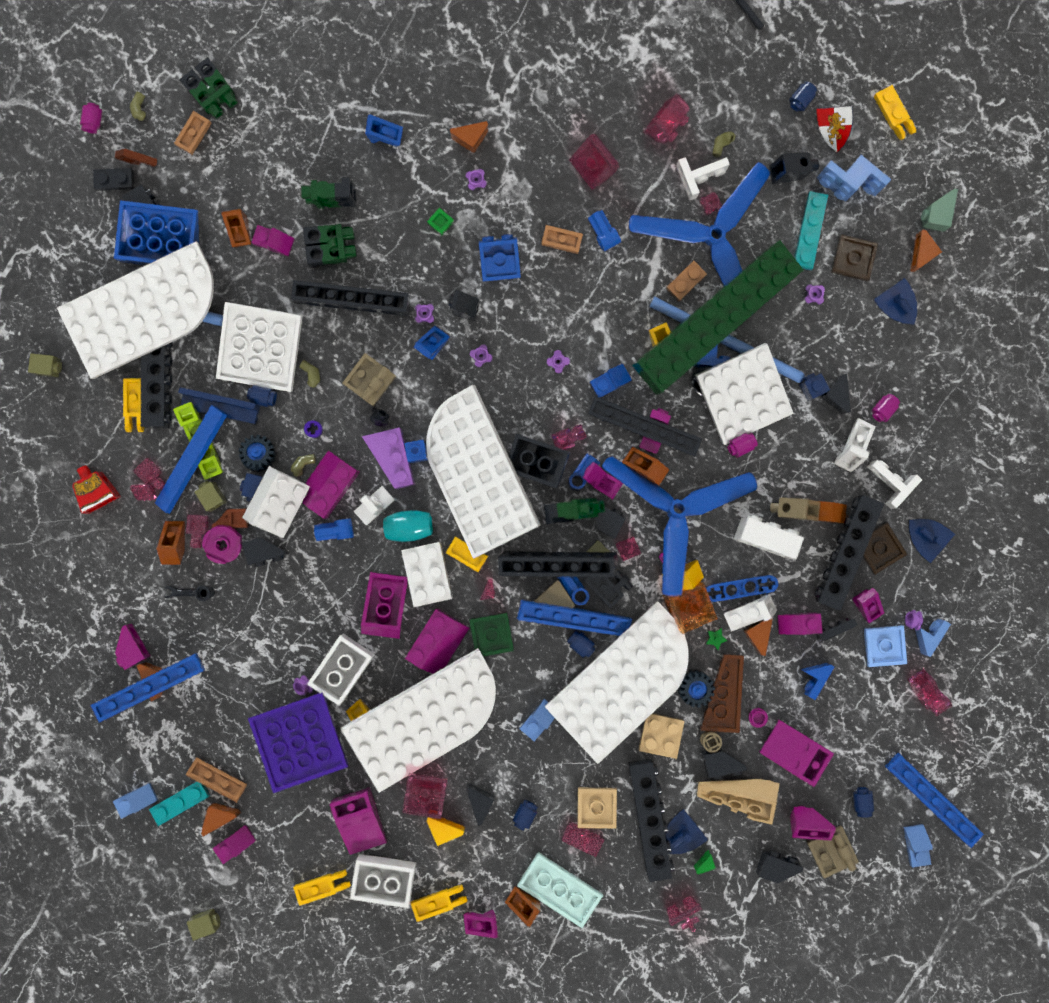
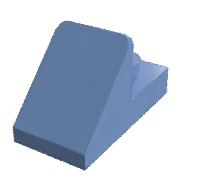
M937 619L930 625L929 633L921 628L920 630H915L921 654L928 657L932 656L950 627V623Z
M545 699L520 727V730L533 741L538 738L545 728L547 729L555 718L545 708V705L549 703Z
M148 783L114 800L113 803L122 819L156 802L158 798L151 784Z
M924 825L904 827L910 866L913 868L931 865L929 850H933V846Z

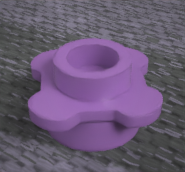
M482 169L467 172L466 178L469 180L468 187L470 190H474L477 187H486L487 182L484 180L485 173Z
M810 284L806 287L807 296L805 301L807 303L816 302L817 304H822L824 302L825 288L822 285L813 286Z
M416 305V322L427 321L432 323L434 321L432 316L433 305Z
M480 345L479 348L470 352V356L474 358L477 367H481L485 362H491L492 355L488 353L486 345Z
M560 350L554 351V355L547 359V365L552 366L556 373H561L565 365H568L570 362L569 358L564 357Z
M915 610L908 612L905 617L906 626L910 629L920 630L923 623L922 612H916Z
M303 675L300 679L296 678L294 680L293 688L298 695H306L307 692H313V688L307 685L309 680L306 676Z

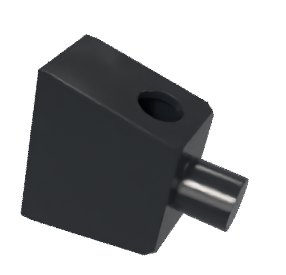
M809 152L782 154L769 166L772 185L804 179L812 171L819 169L818 159H811Z

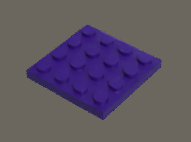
M323 692L248 718L273 793L349 766Z

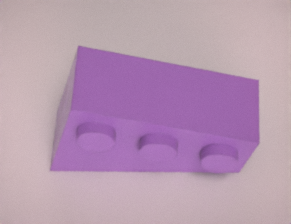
M400 427L362 436L395 489L415 485L411 465L406 456L403 432Z

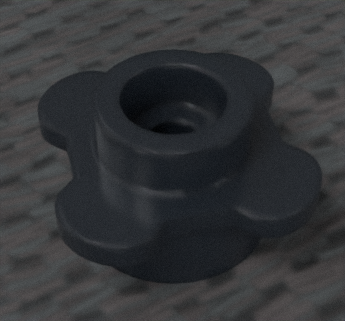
M372 408L371 422L379 427L388 425L387 419L389 415L382 409Z

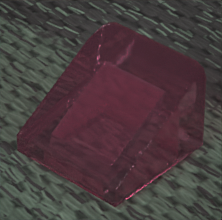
M130 486L136 500L156 499V486Z
M634 536L615 544L622 561L641 554Z
M492 578L488 580L480 600L493 599L495 597Z

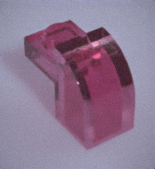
M924 669L908 679L913 692L926 709H930L936 716L953 706L952 702L939 690L935 679Z

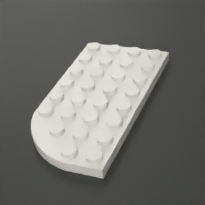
M194 242L57 307L90 378L95 379L194 331L204 320L211 306L214 293L213 274L199 243Z
M471 385L444 401L435 412L428 428L426 440L427 457L472 557L476 558L541 525L476 386Z
M657 601L545 705V708L597 764L680 687L688 666V645L681 626Z
M477 648L341 727L343 734L378 792L385 790L471 739L483 728L491 715L495 702L496 688L493 674L480 650Z

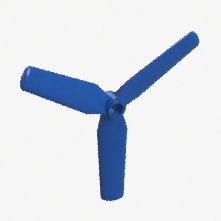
M756 163L719 209L714 225L710 227L695 221L632 215L629 219V229L634 233L689 243L705 242L710 246L712 262L723 285H726L742 271L734 248L725 238L726 233L738 224L770 176V172L762 163ZM712 231L718 234V239L712 237Z
M612 456L608 457L602 465L603 469L651 505L667 512L669 521L664 529L662 592L668 596L682 594L689 535L686 516L702 515L757 489V481L754 475L748 472L693 491L683 500H674L666 490ZM674 508L680 509L682 513H676Z

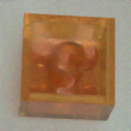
M699 582L694 589L683 590L682 594L678 596L662 595L670 615L674 618L679 632L682 634L718 619L706 587L702 582Z

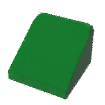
M709 850L694 865L698 875L716 868Z

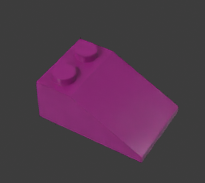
M370 572L361 622V634L400 639L408 583L407 577Z

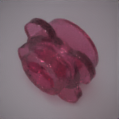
M711 192L706 197H701L700 204L704 206L706 214H711L712 211L719 210L722 207V203L715 192Z

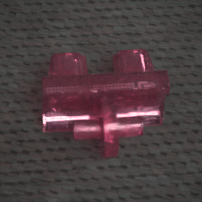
M689 896L682 900L687 911L680 913L676 904L666 910L671 926L685 919L686 922L680 925L682 930L690 927L691 931L694 932L696 930L694 924L698 923L699 919L697 916L690 919L689 916L702 910L700 904H697L692 896Z

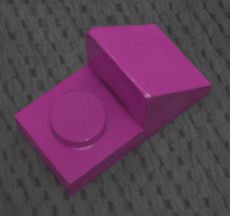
M257 225L251 243L289 257L295 239L275 228L268 229Z
M874 588L870 590L865 589L852 599L868 624L884 614L878 592Z
M245 824L212 849L222 864H225L233 857L242 853L256 839Z
M494 910L484 914L473 912L463 914L465 934L490 938L498 937Z

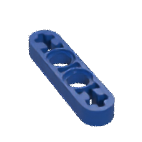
M763 575L710 584L704 588L703 596L710 602H718L770 593L777 589L778 580L772 575ZM768 578L770 581H773L770 589L767 586H761L762 590L759 591V583H766ZM749 581L755 584L753 592L745 590V584ZM728 585L736 587V593L732 596L726 593ZM719 586H722L724 597H721L722 594H715L712 599L711 596L707 595L710 592V588H713L714 591L721 590Z

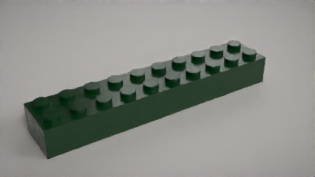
M781 240L777 241L632 364L633 368L656 395L663 393L804 269Z

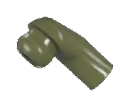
M137 91L130 103V110L133 118L143 121L146 113L141 110V104L145 96Z
M727 131L717 136L712 155L721 157L723 147L735 140V134Z
M315 454L300 456L294 461L291 466V472H293L295 477L303 474L302 469L305 465L316 463Z

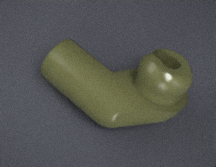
M303 360L299 368L308 373L307 384L314 388L320 382L319 369Z

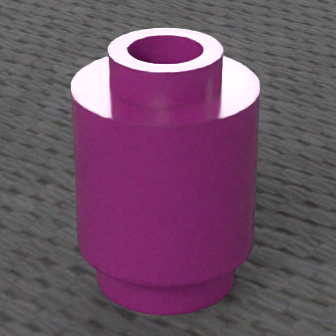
M94 103L83 105L80 125L82 126L81 130L84 132L97 134V131L100 129L103 111L99 108V105Z
M892 394L883 396L871 410L873 418L878 422H887L899 408V399Z
M750 432L730 440L727 448L732 456L738 458L753 451L758 446L755 436Z

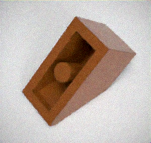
M634 447L630 449L622 463L657 485L661 484L669 471L659 460Z
M165 521L156 548L161 565H181L185 551L184 521Z

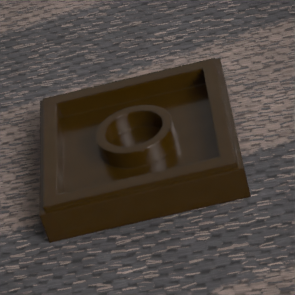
M841 234L831 273L869 281L878 243Z
M885 522L874 529L863 558L872 573L876 575L908 554L888 522Z

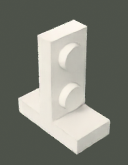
M686 157L678 160L676 167L689 200L696 199L700 193L696 182L701 184L707 181L708 177L713 175L719 177L726 173L730 165L727 158L691 171Z
M860 418L855 420L844 450L836 458L834 464L852 472L867 460L869 452L866 449L875 426Z
M881 460L872 461L867 466L895 492L885 503L890 509L897 508L922 481L918 475H910L903 483V479L898 474L890 472L888 470L889 466Z
M381 486L371 496H363L360 499L362 504L354 510V513L367 526L389 507L395 499Z
M770 593L762 595L758 600L725 612L724 616L732 632L763 619L764 621L772 619L777 609Z

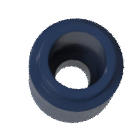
M808 81L801 84L789 99L790 107L797 112L804 111L815 98L817 88Z
M253 385L252 388L248 389L247 399H249V402L259 406L274 407L277 392L271 388Z
M577 630L566 641L570 644L569 647L582 658L585 656L590 657L595 651L593 647L595 643Z
M867 787L856 788L857 790L853 792L854 811L857 812L858 817H872L874 812L873 792Z
M528 800L520 803L512 819L515 822L514 826L523 831L525 828L529 829L538 813L536 811L538 806Z

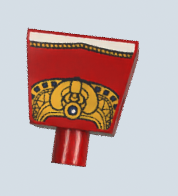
M88 465L77 469L81 479L73 483L72 486L82 514H90L121 497L103 472L96 471L91 473Z

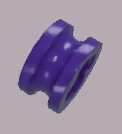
M311 420L305 424L304 432L307 436L317 438L322 434L323 428L319 422ZM312 424H315V427L318 426V430L315 431V434L309 432V429L312 427Z

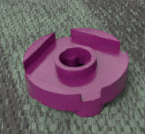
M216 525L204 535L202 547L209 560L214 563L225 564L235 560L241 553L242 536L230 526ZM224 540L227 547L221 549L218 541Z

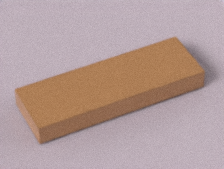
M197 757L186 773L187 777L236 803L247 787V784Z

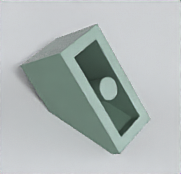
M958 189L951 190L923 210L921 215L923 228L944 232L951 227Z

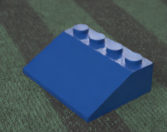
M120 200L114 259L122 263L148 265L194 242L199 243L198 210Z

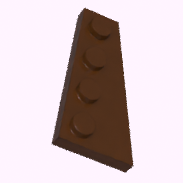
M723 654L714 682V697L711 696V702H708L700 727L701 731L740 733L743 655Z

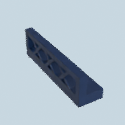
M179 387L178 393L183 395L180 406L192 402L198 412L206 414L210 406L213 405L227 415L226 418L252 424L257 423L260 406L255 403Z

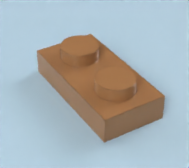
M193 111L174 144L193 155L212 123Z
M546 225L541 245L578 254L583 234Z
M693 261L666 289L680 302L707 273Z

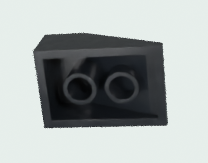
M516 434L508 456L518 476L557 489L570 451Z

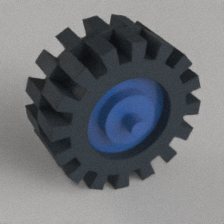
M251 435L250 439L245 438V442H241V448L238 450L240 453L239 458L247 469L249 468L253 472L254 470L261 472V469L265 471L267 470L266 467H271V462L275 461L274 447L265 436L262 438L260 435H257V437Z
M690 670L688 671L689 674H685L679 690H677L678 694L691 707L696 706L700 708L701 705L706 706L707 701L711 702L710 697H714V683L704 672H699L698 670L693 672Z

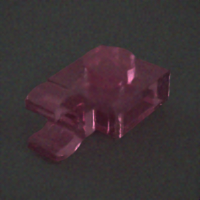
M580 424L573 427L572 431L566 428L552 434L551 437L555 447L567 450L575 446V441L586 438V434Z
M146 458L133 470L146 485L152 483L157 490L160 489L162 491L166 484L158 476L162 471L150 458Z
M187 515L186 534H191L190 547H202L201 535L207 533L209 516Z

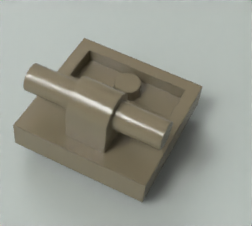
M364 353L342 384L374 407L396 378V375Z
M841 825L835 828L836 831L832 840L810 839L806 841L824 879L846 868L849 871H854L857 869L855 864L859 863Z

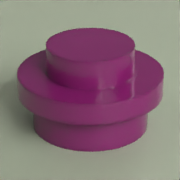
M755 708L750 711L748 720L752 726L761 728L766 725L768 715L763 709Z

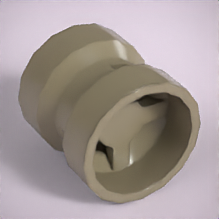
M704 731L701 734L700 742L707 751L716 752L721 748L722 740L716 732Z

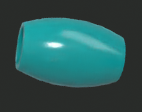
M410 510L397 512L383 519L385 538L397 542H409L432 535L433 524L431 514Z

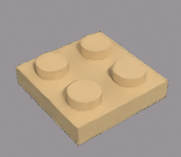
M652 713L644 721L639 751L677 759L684 720Z
M578 787L577 827L616 829L617 789Z

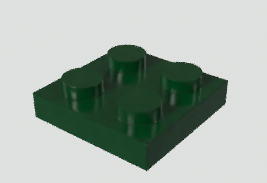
M507 613L469 619L474 649L478 648L482 656L514 651Z

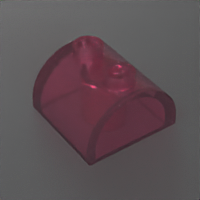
M675 94L666 100L643 132L659 143L672 142L678 135V132L675 131L678 126L683 127L689 120L687 114L690 109L686 101L679 94Z
M597 134L590 135L569 159L592 190L608 180L620 167L618 161Z
M409 773L402 813L441 819L448 779Z

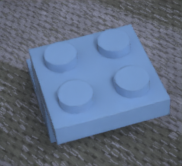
M862 155L846 172L831 160L817 177L823 187L831 189L838 199L845 202L860 186L863 187L866 193L876 196L891 180Z

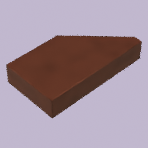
M125 148L115 151V158L135 165H140V163L150 166L157 165L156 158Z
M227 509L213 523L212 528L216 525H227L232 528H249V522L242 518L247 509Z

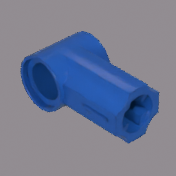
M603 210L597 211L588 217V221L597 235V241L604 252L621 243L618 232L614 227H611Z
M586 454L570 476L568 485L571 490H582L587 483L583 479L586 468L591 466L593 462L598 465L600 464L592 455ZM579 477L582 480V485L574 486L572 479Z
M342 519L332 523L314 525L316 541L353 538L352 519Z
M557 577L575 604L584 605L588 602V591H586L577 577ZM583 591L586 594V599L583 602H578L575 599L576 592Z

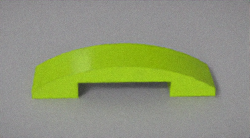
M192 402L173 409L180 426L184 428L189 442L202 422ZM213 442L198 465L204 480L223 473Z

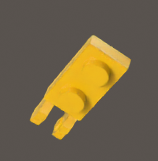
M893 85L874 95L885 119L899 140L906 137L903 127L900 125L902 123L908 133L914 134L916 132V127Z
M123 378V417H125L126 432H132V417H137L138 432H144V427H141V378Z
M346 870L333 874L330 873L294 885L293 888L299 906L334 895L339 891L349 888L351 886L350 881L336 886L334 884V880L347 875Z
M457 885L411 901L410 904L416 921L419 922L450 911L454 907L468 901L466 896H461L453 901L450 897L460 893L463 890V886Z

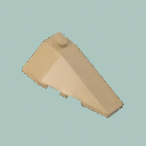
M762 779L699 782L697 796L716 805H727L731 808L730 811L735 813L741 811L747 814V818L772 824L780 783Z

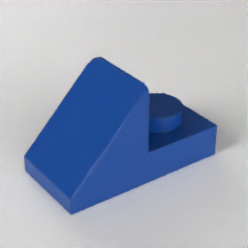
M369 114L365 134L371 143L382 141L397 147L400 146L403 127Z
M434 326L416 342L414 348L427 358L433 360L450 336Z
M717 345L699 360L694 367L704 365L713 367L729 360L731 357L719 356L717 358Z
M621 364L590 381V384L597 397L601 398L629 383L632 379L625 366Z
M823 663L801 669L813 677L812 680L807 682L804 694L816 700L834 666Z

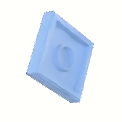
M903 625L864 628L867 667L907 664Z

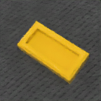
M457 537L453 539L446 551V554L476 572L480 571L488 557L486 554H482L473 558L466 542Z

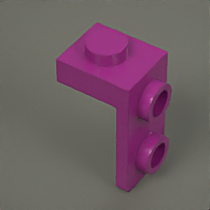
M660 408L657 411L653 409L650 418L669 425L671 416L668 415L669 412ZM643 437L640 444L641 449L654 454L658 453L661 446L660 443Z
M595 462L586 468L583 479L593 488L612 500L623 485L621 481L606 473Z

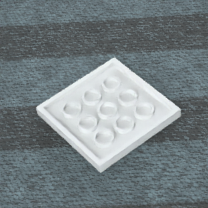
M225 302L216 379L292 392L303 315Z
M767 343L695 375L723 445L730 443V440L744 433H752L794 414Z

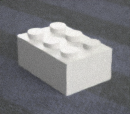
M269 466L242 518L251 525L284 538L310 486Z
M754 515L741 518L734 540L786 559H797L804 537L799 536L800 532L789 528L782 530L780 529L781 525L773 522L763 523L762 518Z
M441 542L401 550L414 607L453 598Z
M343 633L338 637L307 685L319 693L323 692L325 697L340 706L375 654Z
M359 854L356 859L350 899L408 908L411 901L416 862Z

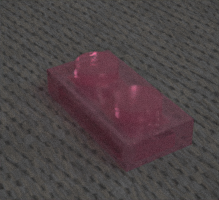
M569 821L561 841L597 857L604 838L584 828H578L576 824Z

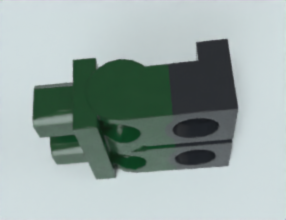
M207 57L195 67L207 85L203 83L193 69L179 80L207 114H211L215 119H218L224 113L219 107L225 102L229 108H232L238 102L232 88L209 57Z
M342 177V183L311 180V185L301 186V196L306 200L307 205L315 204L318 209H324V206L329 208L356 207V187L350 177Z
M341 224L303 227L307 264L310 268L325 264L345 263L347 259L357 257L355 245L345 246V240L354 239L353 227H342Z
M596 498L574 499L571 502L544 505L546 524L599 517L598 513L605 512L604 501H597Z

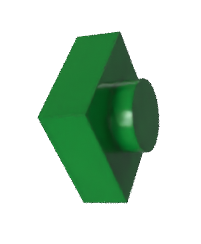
M438 208L427 221V224L441 236L454 223V219L441 208Z

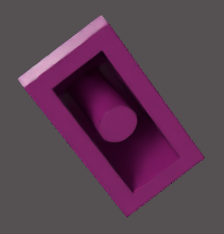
M820 613L777 615L779 634L805 635L822 633Z
M132 623L122 627L115 651L116 661L124 670L132 668L151 657Z
M804 806L793 807L790 815L792 838L832 840L836 831L833 824L814 808H806Z

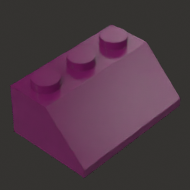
M328 450L305 483L310 488L302 503L323 519H328L360 472Z
M436 608L405 659L420 669L434 674L446 667L469 627Z

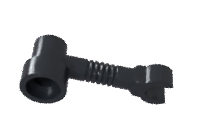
M207 585L199 586L196 589H179L174 586L164 587L172 591L171 595L164 596L167 599L174 598L175 596H195L199 601H207L215 595V590Z

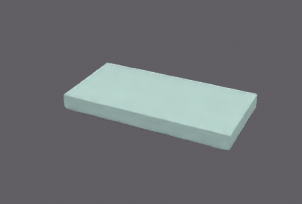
M540 852L536 854L517 884L518 887L581 928H583L603 897L601 892Z

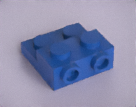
M513 234L501 235L502 239L486 236L482 237L483 241H479L483 282L521 278L517 237L513 238Z

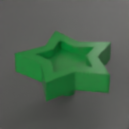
M722 628L715 632L707 630L709 638L705 644L714 645L719 650L721 643L728 641L722 636Z

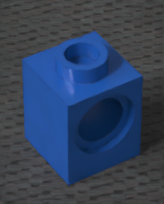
M424 440L404 443L409 463L428 460Z

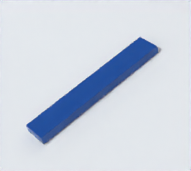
M210 406L155 501V504L165 513H171L227 417L216 406Z
M521 600L517 619L521 621L616 636L624 633L632 623L631 617Z
M195 653L92 704L91 707L98 722H102L205 671V668L198 654Z
M897 753L885 766L968 847L972 848L984 835L901 754Z

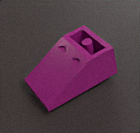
M781 720L777 721L759 752L815 787L834 755L829 749Z
M370 787L334 798L330 802L336 826L350 855L387 843Z

